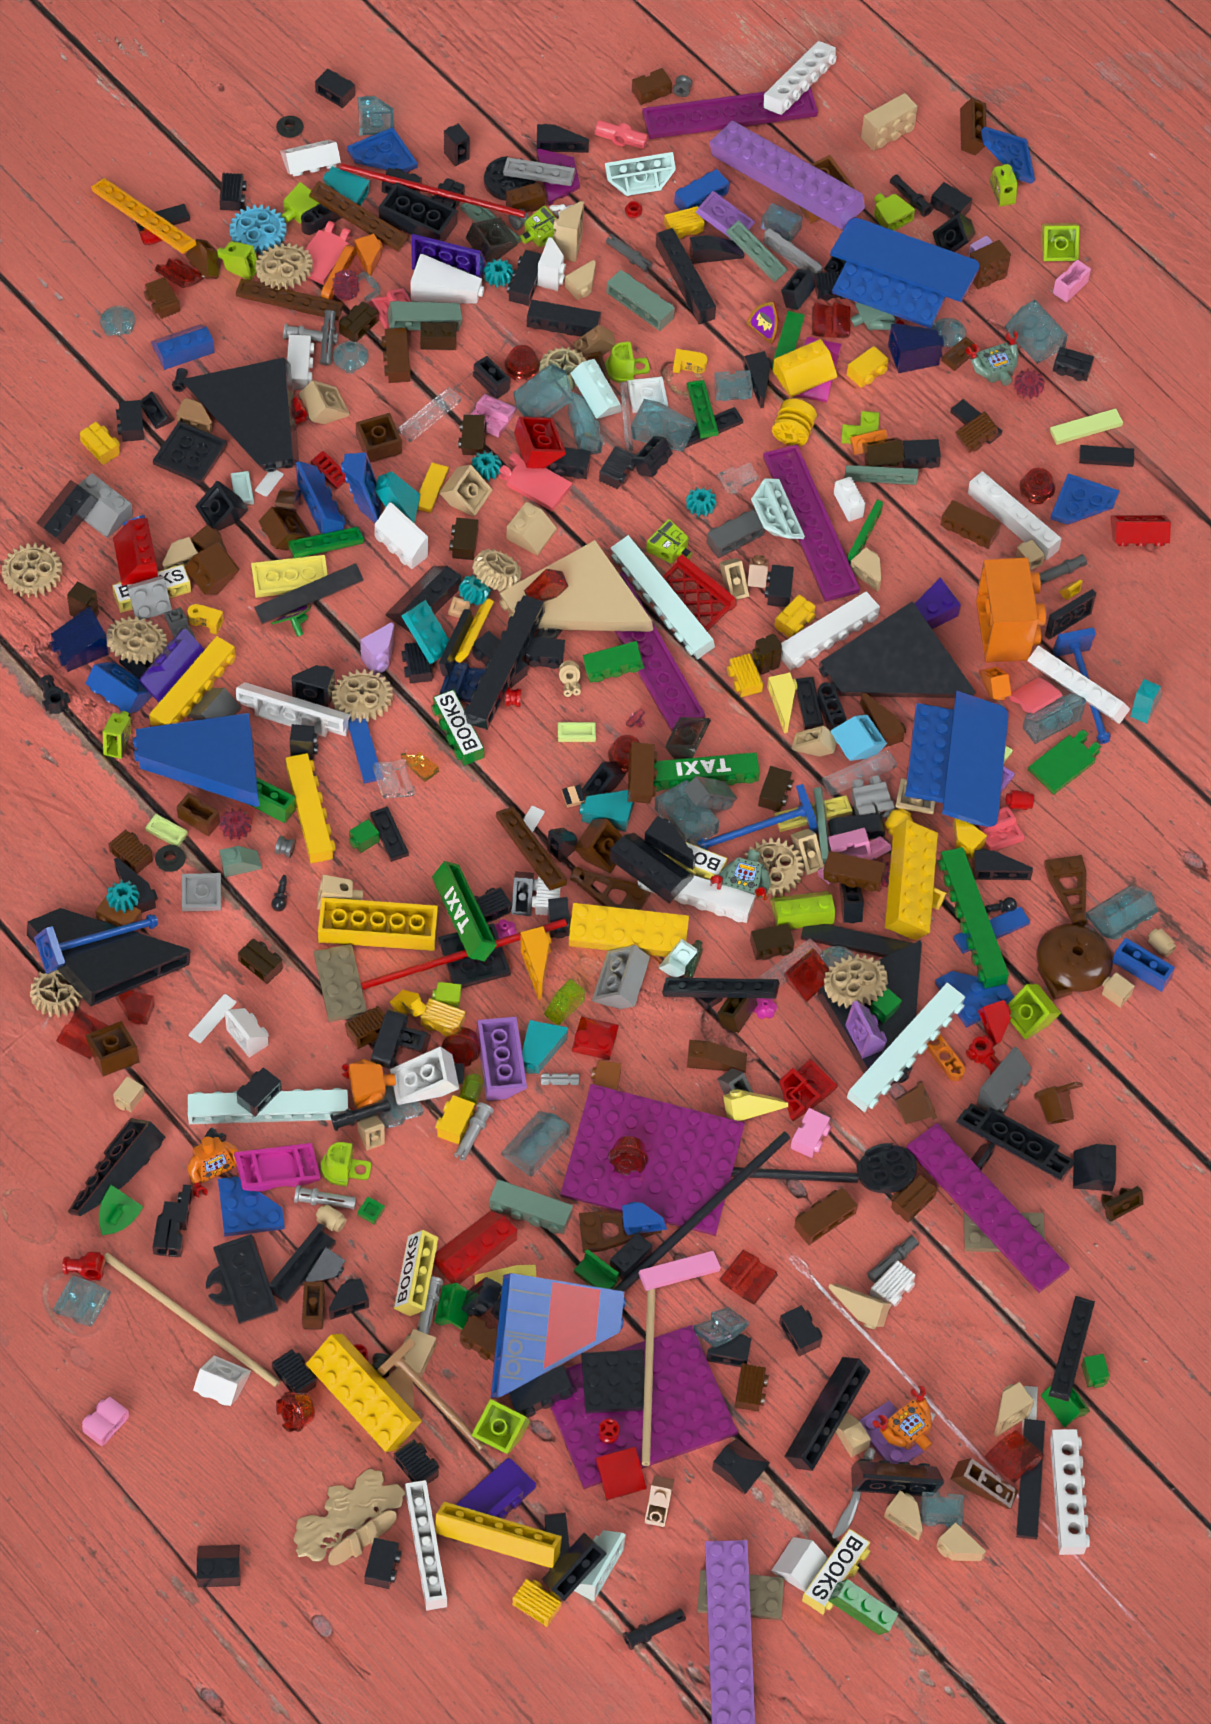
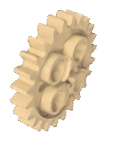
M281 243V247L275 244L274 249L268 247V252L262 251L263 256H258L259 260H256L255 266L260 282H265V286L271 284L272 289L278 286V290L282 286L287 289L289 285L294 288V284L301 285L300 281L306 282V277H310V272H313V261L308 250H304L303 246L298 248L297 244L292 247L291 243H288L287 246Z
M27 543L26 548L20 545L19 551L13 549V555L7 554L8 559H4V565H2V577L4 578V583L8 585V589L13 588L14 594L20 591L21 597L25 593H27L28 598H30L31 594H34L37 598L38 593L45 596V590L52 592L51 586L56 588V582L61 581L60 576L63 575L62 563L60 562V557H57L56 552L51 553L50 547L45 550L43 544L40 548H37L36 543L33 547H30L29 543Z
M129 616L127 620L121 618L120 622L115 620V623L111 624L110 629L107 630L106 641L107 647H110V652H115V656L121 655V660L127 658L128 663L132 660L136 664L139 661L145 664L146 660L153 663V659L161 654L167 646L166 634H163V629H158V624L152 625V621L145 622V618L142 620H138V617L132 620Z
M366 669L362 673L356 670V674L349 672L348 677L342 675V680H337V685H334V691H332V703L335 705V710L351 714L352 721L359 718V723L364 718L367 722H369L370 717L376 720L377 714L382 717L383 711L388 712V706L392 705L391 701L393 700L390 682H386V677L380 678V673L373 675V670L369 673H366Z
M770 838L769 843L762 839V845L755 842V849L749 847V850L760 853L758 863L763 864L769 873L771 886L767 897L769 893H772L773 898H775L776 893H779L782 897L783 891H786L788 894L790 893L789 887L796 889L795 882H801L799 876H803L802 869H804V864L801 863L803 860L802 856H799V850L794 851L793 844L788 847L787 840L781 844L780 838L776 842H773V839ZM766 854L773 855L771 858L764 857ZM783 862L790 863L788 866L781 865ZM776 877L781 878V880L778 882H775L772 879Z
M856 954L855 958L852 959L851 955H848V960L841 958V963L835 961V967H829L830 972L825 973L824 987L828 998H831L833 1003L837 1001L838 1006L844 1003L845 1008L852 1005L854 1001H858L862 1005L864 1003L871 1005L870 1000L877 1002V996H883L882 991L887 990V972L884 969V965H880L879 960L874 962V957L867 960L866 955L859 958V955Z

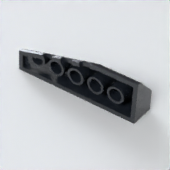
M130 1118L104 1151L106 1155L104 1160L96 1164V1173L94 1176L88 1177L85 1182L86 1189L79 1192L68 1213L82 1216L101 1204L110 1185L118 1190L121 1189L149 1162L151 1155L161 1147L162 1141L166 1137L151 1121Z

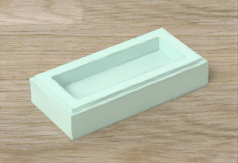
M249 471L230 473L233 492L241 497L245 505L254 504Z

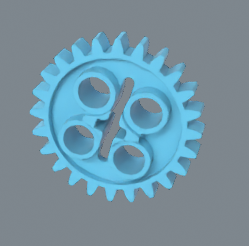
M253 205V209L246 206L247 211L240 209V214L235 213V218L231 219V224H229L231 241L254 246L255 254L259 251L263 255L262 251L266 250L268 252V247L274 249L275 244L281 246V241H285V236L287 235L285 218H281V213L276 214V209L270 211L269 206L266 209H263V205H260L259 208Z

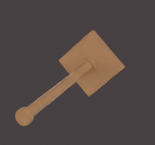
M409 1338L376 1371L383 1376L393 1365L399 1366L476 1447L475 1450L478 1452L486 1443L472 1437L473 1431L405 1362L406 1358L404 1355L415 1345L413 1340Z

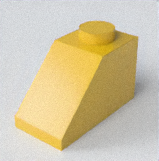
M954 818L955 847H963L966 856L972 859L974 850H980L985 845L987 835L971 823Z

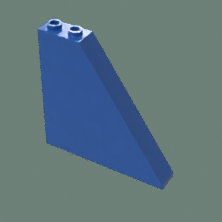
M249 713L136 729V737H133L134 748H137V750H134L135 761H139L141 769L255 807L259 806Z

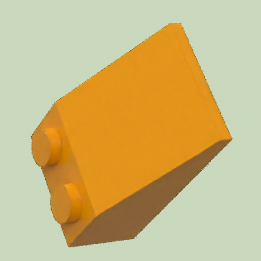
M543 926L521 932L520 952L538 1000L542 999L548 955L551 953L549 945L551 944V938L548 932L545 933Z

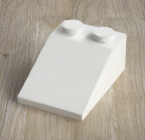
M438 1047L390 1069L391 1074H395L396 1085L393 1087L398 1105L442 1097L459 1089L453 1056L442 1047Z

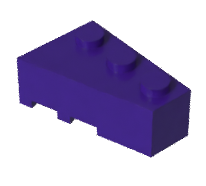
M941 577L914 603L931 629L958 617L961 605Z

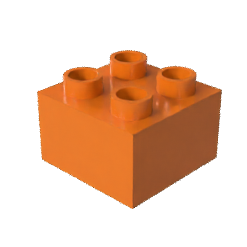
M1028 557L989 559L983 562L976 596V606L985 663L1027 661L1030 658L1032 646L1041 644L1040 625H1045L1044 603H1036L1035 594H1040L1041 589L1039 572H1030Z

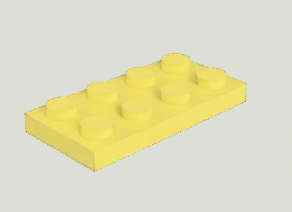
M325 555L251 563L256 598L283 595L328 575Z

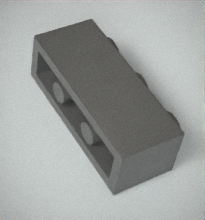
M753 509L742 513L733 520L726 521L718 528H712L707 533L706 543L719 559L764 536L765 529L759 516Z
M696 776L684 788V791L695 806L726 811L733 806V802L737 799L725 781Z

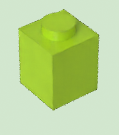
M438 982L437 989H433L432 999L459 1009L461 984Z

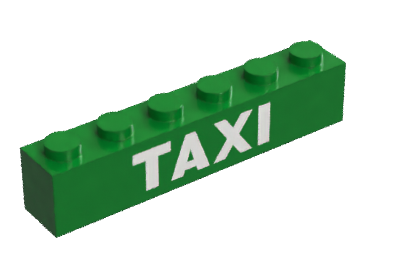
M757 752L657 761L654 763V768L657 769L656 780H653V786H656V792L667 789L678 790L685 788L696 776L725 781L727 785L758 782L760 771Z
M444 861L432 876L435 887L441 896L442 902L469 958L485 961L497 946L495 939L460 866Z

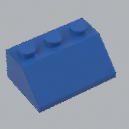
M202 324L151 341L164 370L214 353L213 338L208 328Z
M114 661L94 664L85 682L86 685L91 687V691L101 694L107 702L115 704L119 707L120 711L128 713L138 712L153 697L140 683L139 678Z

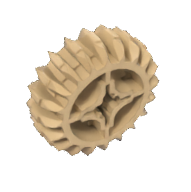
M563 346L560 349L554 347L553 351L548 350L547 354H544L543 359L540 361L539 372L545 384H550V388L555 386L557 391L560 388H563L564 391L567 388L572 390L574 386H578L570 373L582 362L586 361V359L583 357L582 352L577 353V350H571L570 346L567 349H564Z
M495 549L482 550L475 557L472 567L473 573L477 575L476 578L481 580V583L493 588V590L498 589L499 592L518 583L522 574L520 571L521 567L517 565L518 562L513 561V557H509L507 553L503 554Z
M58 970L49 974L39 972V978L34 977V983L30 986V997L37 1011L41 1010L43 1015L49 1013L50 1017L56 1014L59 1018L61 1013L67 1016L68 1010L74 1012V1006L79 1007L80 1000L83 999L82 996Z

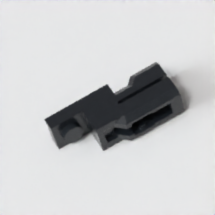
M183 1184L182 1192L179 1191L178 1202L164 1201L163 1213L157 1216L152 1247L153 1254L166 1256L168 1249L169 1257H181L183 1235L180 1233V1230H187L192 1200L191 1185Z

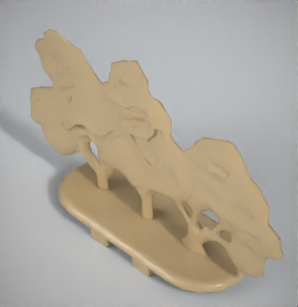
M373 1469L365 1470L356 1478L354 1490H349L343 1485L328 1487L329 1499L325 1503L328 1515L326 1517L309 1515L297 1520L294 1542L298 1545L296 1549L298 1557L308 1556L312 1561L319 1562L326 1556L327 1548L331 1547L334 1548L328 1556L330 1565L341 1564L353 1555L355 1558L362 1554L361 1549L370 1543L372 1545L374 1538H378L392 1527L397 1514L392 1510L384 1512L383 1510L401 1507L402 1497L406 1492L398 1484L383 1486V1472L374 1471ZM374 1507L379 1508V1511L377 1513L374 1510ZM368 1517L372 1518V1520L363 1525ZM350 1528L356 1530L351 1535L341 1540L344 1531ZM331 1537L336 1540V1543L334 1541L327 1543L323 1539ZM321 1544H322V1545H326L327 1547H325V1548L323 1549V1548H321L320 1546H321Z

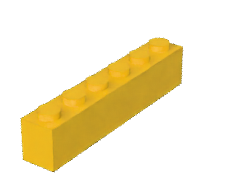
M216 636L149 714L150 724L152 726L180 723L184 717H187L191 712V708L201 701L203 694L213 687L215 680L222 677L227 666L234 663L236 659L235 647Z
M308 753L286 757V770L293 796L296 797L295 805L310 864L331 860L336 848L334 840L329 838V835L332 834L330 824L325 822V819H327L326 809L321 807V803H323L322 793L318 792L316 788L319 787L317 776H313L312 771H315L314 762L309 760Z
M443 1502L436 1513V1534L549 1568L554 1567L560 1556L562 1536L448 1502Z

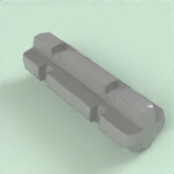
M542 1073L541 1084L568 1085V1083H571V1085H579V1074L552 1073V1075H549V1073Z

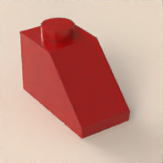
M1004 1000L984 1006L978 1010L986 1034L993 1040L995 1046L1001 1042L1011 1019L1010 1007Z

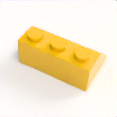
M821 339L774 359L773 373L790 398L837 378L830 351Z

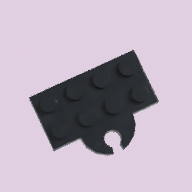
M252 1234L214 1246L213 1250L219 1266L208 1275L206 1289H210L213 1284H219L222 1287V1291L219 1294H209L210 1300L224 1307L233 1305L239 1324L278 1312Z

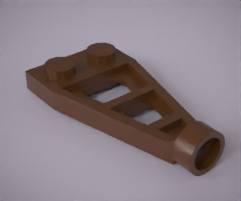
M1082 855L1045 860L1044 866L1048 881L1070 917L1072 924L1087 925L1086 868ZM1076 877L1077 887L1065 889L1060 882V878ZM1079 895L1080 904L1070 905L1066 896Z
M578 866L570 877L571 881L577 883L579 887L602 906L641 910L651 893L641 889L640 886L634 883L587 872ZM595 881L607 885L603 894H600L591 887ZM612 889L623 890L627 893L621 904H615L609 899L608 894Z
M600 1211L579 1213L583 1253L587 1249L591 1252H601L624 1245L636 1235L624 1234L623 1214ZM603 1223L616 1224L619 1228L618 1235L604 1239L601 1235V1225ZM662 1230L640 1233V1235L645 1238L656 1233H662Z

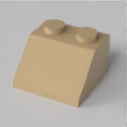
M312 380L299 393L310 420L315 423L325 425L350 415L337 387Z
M465 465L455 469L439 494L450 506L475 516L493 489L472 465Z
M526 501L507 526L506 539L538 556L557 531V528L542 509Z
M1020 1382L1015 1385L1010 1384L1003 1389L994 1430L995 1437L1000 1436L1030 1416L1034 1400Z

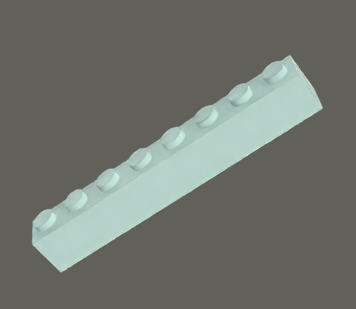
M629 535L611 547L613 554L611 558L617 565L620 563L623 567L621 570L627 578L630 576L633 579L632 584L637 590L641 589L644 593L642 596L648 604L651 602L654 605L653 610L658 616L662 615L669 630L672 628L675 631L674 635L680 643L684 642L686 645L685 649L690 656L694 655L698 660L715 648L713 638Z
M946 983L848 1092L847 1099L863 1112H866L869 1108L873 1109L879 1102V1096L881 1094L886 1095L892 1087L890 1084L894 1080L897 1082L904 1074L902 1071L914 1064L917 1054L922 1055L928 1048L927 1043L930 1040L934 1041L940 1034L939 1030L942 1027L946 1028L951 1023V1017L954 1013L958 1015L965 1006L963 1004L965 996L949 983Z
M334 1088L332 1090L313 1089L312 1091H303L301 1089L293 1091L281 1090L256 1117L237 1103V1091L233 1093L217 1091L209 1094L202 1092L188 1094L189 1124L331 1120L330 1114L336 1115L348 1109V1092L341 1088Z

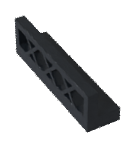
M319 1223L270 1282L272 1294L286 1304L302 1286L299 1283L319 1250L325 1247L331 1250L336 1244V1240L324 1233V1226Z

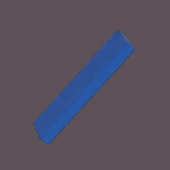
M350 717L348 728L363 783L382 780L381 770L366 719H362V722L359 723V718L352 721Z
M1020 906L1012 912H1006L991 919L990 923L995 937L998 939L1029 925L1030 920ZM961 932L954 935L953 940L961 953L964 954L971 950H968L966 946V934Z

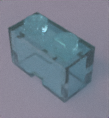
M774 203L769 206L761 219L762 229L767 231L770 228L779 233L788 242L793 241L802 227V217Z
M750 370L736 371V374L729 375V372L714 373L716 401L752 398L753 387Z
M922 1492L920 1499L921 1523L927 1526L941 1524L950 1528L956 1522L961 1526L964 1511V1495L947 1494V1498L939 1497V1493Z

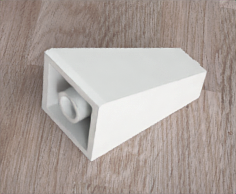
M420 254L411 279L412 302L477 303L479 297L483 296L484 287L482 286L481 278Z

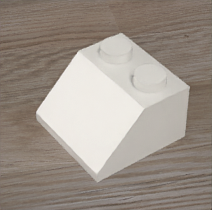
M549 237L538 263L537 286L558 291L559 286L563 285L565 281L564 271L566 264H564V255L553 238Z
M245 1008L225 1011L226 1030L249 1058L268 1046L269 1034L264 1027H260L257 1024L258 1021L253 1013L249 1014Z
M213 1356L200 1368L193 1391L198 1392L203 1397L215 1399L222 1405L231 1406L238 1399L251 1370Z

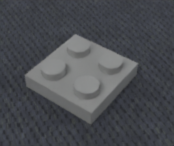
M163 576L127 586L134 617H138V620L161 615L172 610Z
M221 873L182 874V911H221Z

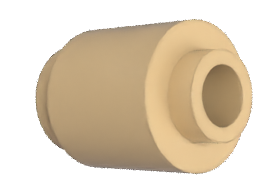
M1156 928L1148 935V942L1160 955L1167 957L1177 947L1174 944L1175 941L1162 928L1159 930Z
M328 1204L325 1207L321 1206L316 1213L317 1222L332 1232L336 1231L339 1233L347 1221L342 1213Z

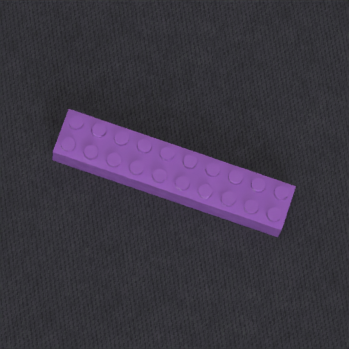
M733 120L709 142L713 157L841 230L845 228L850 219L855 218L865 208L862 193Z
M747 1540L705 1541L712 1724H755Z

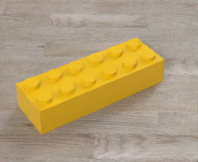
M905 820L893 829L885 928L917 941L930 933L938 833L912 821Z
M322 897L318 925V943L435 951L438 906Z
M573 903L569 946L609 951L636 945L647 955L667 957L680 939L686 941L689 916Z
M331 1334L306 1363L385 1452L397 1451L422 1422L417 1414L343 1334Z

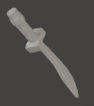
M868 1448L863 1455V1459H869L870 1462L873 1461L876 1451ZM853 1491L851 1501L841 1515L832 1535L833 1539L845 1533L854 1518L861 1492Z

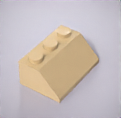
M583 201L560 211L558 219L555 218L553 240L566 261L576 262L583 235Z

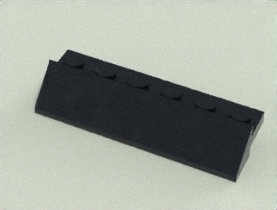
M971 1103L956 1121L963 1128L1061 1182L1064 1181L1075 1163V1160L1058 1151L1060 1145L993 1108L986 1112Z

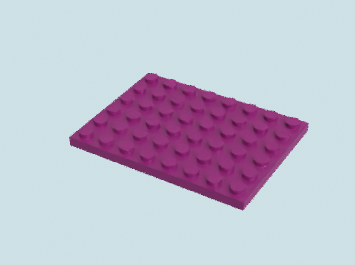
M591 1084L560 1196L623 1212L622 1205H628L630 1202H642L663 1217L666 1224L681 1227L730 1181L745 1123ZM725 1200L692 1230L716 1236Z
M692 1325L654 1338L649 1466L736 1436L738 1433ZM646 1341L617 1350H643L645 1372ZM582 1363L567 1368L571 1373L578 1392L574 1393L567 1400L555 1402L550 1408L583 1489L601 1483V1477L595 1461L597 1457L636 1447L641 1468L648 1467L642 1465L643 1410L585 1413ZM605 1419H614L619 1424V1437L612 1444L603 1443L599 1438V1425Z

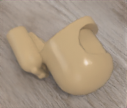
M572 660L564 661L559 667V678L565 684L563 687L564 696L570 697L572 693L577 696L581 693V686L577 683L580 678V667Z

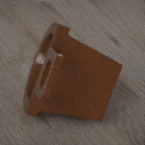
M922 1081L916 1082L917 1086L895 1099L905 1124L931 1117L933 1120L937 1118Z
M1073 1082L1059 1087L1053 1086L1034 1094V1098L1039 1101L1048 1124H1057L1074 1119L1069 1094L1070 1090L1082 1087L1083 1084L1081 1082Z

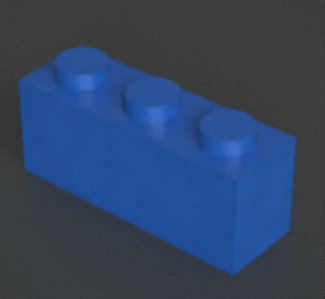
M717 169L708 172L684 188H679L675 192L674 204L680 210L696 206L699 208L712 191L721 197L728 194L729 182Z
M1126 937L1115 951L1113 958L1114 964L1161 992L1172 979L1175 970L1174 966Z

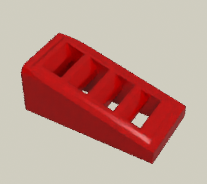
M324 451L311 460V465L317 466L319 472H323L325 480L334 488L338 489L346 482L345 473H342L341 467ZM340 475L341 477L335 481L334 479Z

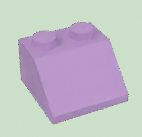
M392 622L360 640L361 660L369 671L373 670V675L384 672L390 665L394 648V624Z

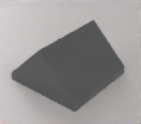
M211 688L191 710L188 717L193 720H203L236 715L241 706L226 688Z

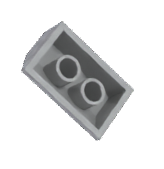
M93 473L79 484L80 487L98 500L84 518V521L106 538H109L123 525V522L128 521L133 516L132 503Z
M636 945L607 951L592 1001L618 1009L634 1007L650 956Z

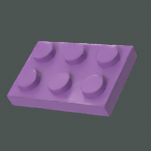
M714 191L711 192L696 211L698 215L725 235H727L725 232L738 220L748 230L755 223V221Z
M889 1400L859 1421L871 1438L870 1444L883 1460L895 1464L910 1462L924 1453V1451L917 1444L910 1450L889 1444L881 1434L880 1428H876L872 1424L873 1420L881 1423L878 1415H885L888 1419L897 1412V1409Z

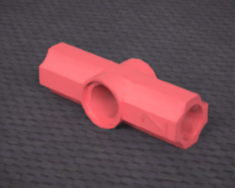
M600 120L595 129V135L611 139L615 145L621 147L627 144L645 149L649 139L648 134L634 131L625 123L615 125Z

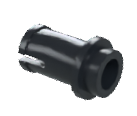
M184 368L177 369L175 380L172 382L173 389L177 392H182L186 388L183 379L187 377L188 371Z

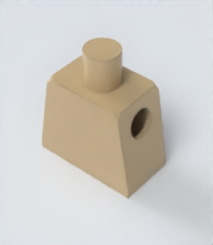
M323 875L317 892V909L321 907L322 897L362 900L363 890H353L352 880Z

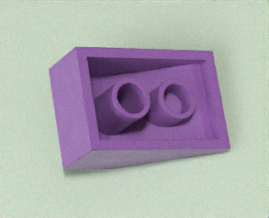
M854 1001L845 1026L863 1059L883 1051L887 1039L884 1032H880L876 1016L872 1015L867 1007L858 1001Z

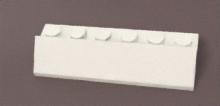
M246 682L236 688V700L240 701L241 705L254 708L255 716L287 726L292 724L314 726L315 733L326 737L328 731L346 736L349 731L348 720L351 714Z

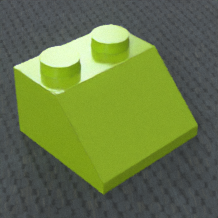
M1077 223L1041 224L1043 261L1079 260V225Z
M1026 984L1008 1003L1011 1010L1010 1022L1024 1039H1028L1048 1027L1061 1014L1038 984Z
M490 1399L471 1436L508 1455L522 1439L530 1420L526 1416Z

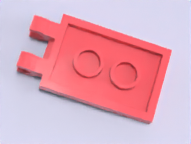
M328 221L324 232L318 230L305 249L311 254L313 261V272H310L311 276L306 278L322 285L326 283L344 247L350 245L348 242L351 239V235H349L351 230L347 228L342 230L340 236L335 235L336 229L334 226L336 223Z
M516 453L509 457L511 460L509 465L515 467L514 470L511 471L505 465L499 470L501 472L499 477L507 481V487L551 512L554 511L572 488V482L547 468H526L525 462Z

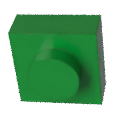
M367 1197L357 1211V1215L375 1225L384 1212L385 1206Z

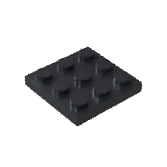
M178 421L154 457L153 465L202 485L227 447V441Z
M487 924L494 939H499L495 924ZM457 932L438 937L443 956L465 950ZM502 946L495 948L485 961L466 957L446 964L452 983L461 984V988L511 975Z
M643 1350L581 1353L585 1413L644 1410L645 1372Z

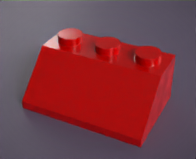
M518 417L514 436L526 468H545L566 454L553 418Z
M1111 515L1112 538L1118 546H1129V544L1147 546V543H1154V546H1165V543H1170L1171 521L1165 515Z

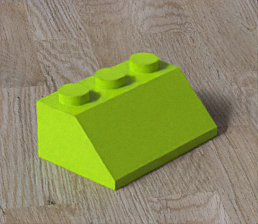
M828 891L770 898L776 926L788 923L790 929L803 928V926L834 924L835 906L832 894Z

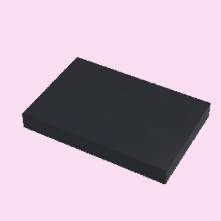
M1093 589L1049 615L1045 632L1048 640L1092 614L1096 598V592Z

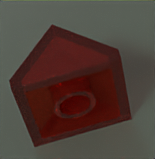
M812 948L789 968L784 975L786 983L807 1002L819 991V988L825 985V973L830 971L816 950Z

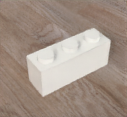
M289 335L287 361L291 364L292 386L295 390H303L312 381V372H309V370L313 368V358L310 356L314 354V343H311V336Z

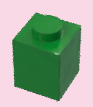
M369 819L349 830V843L354 849L357 848L360 853L379 842V831Z
M888 988L883 992V996L877 998V1002H872L870 1007L871 1014L875 1015L877 1020H880L883 1024L900 1008L902 1002Z
M1104 1354L1084 1357L1081 1367L1087 1387L1094 1386V1388H1100L1108 1383L1110 1374Z

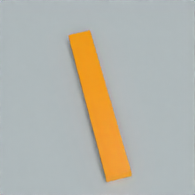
M106 178L91 186L92 191L182 254L196 246V241Z

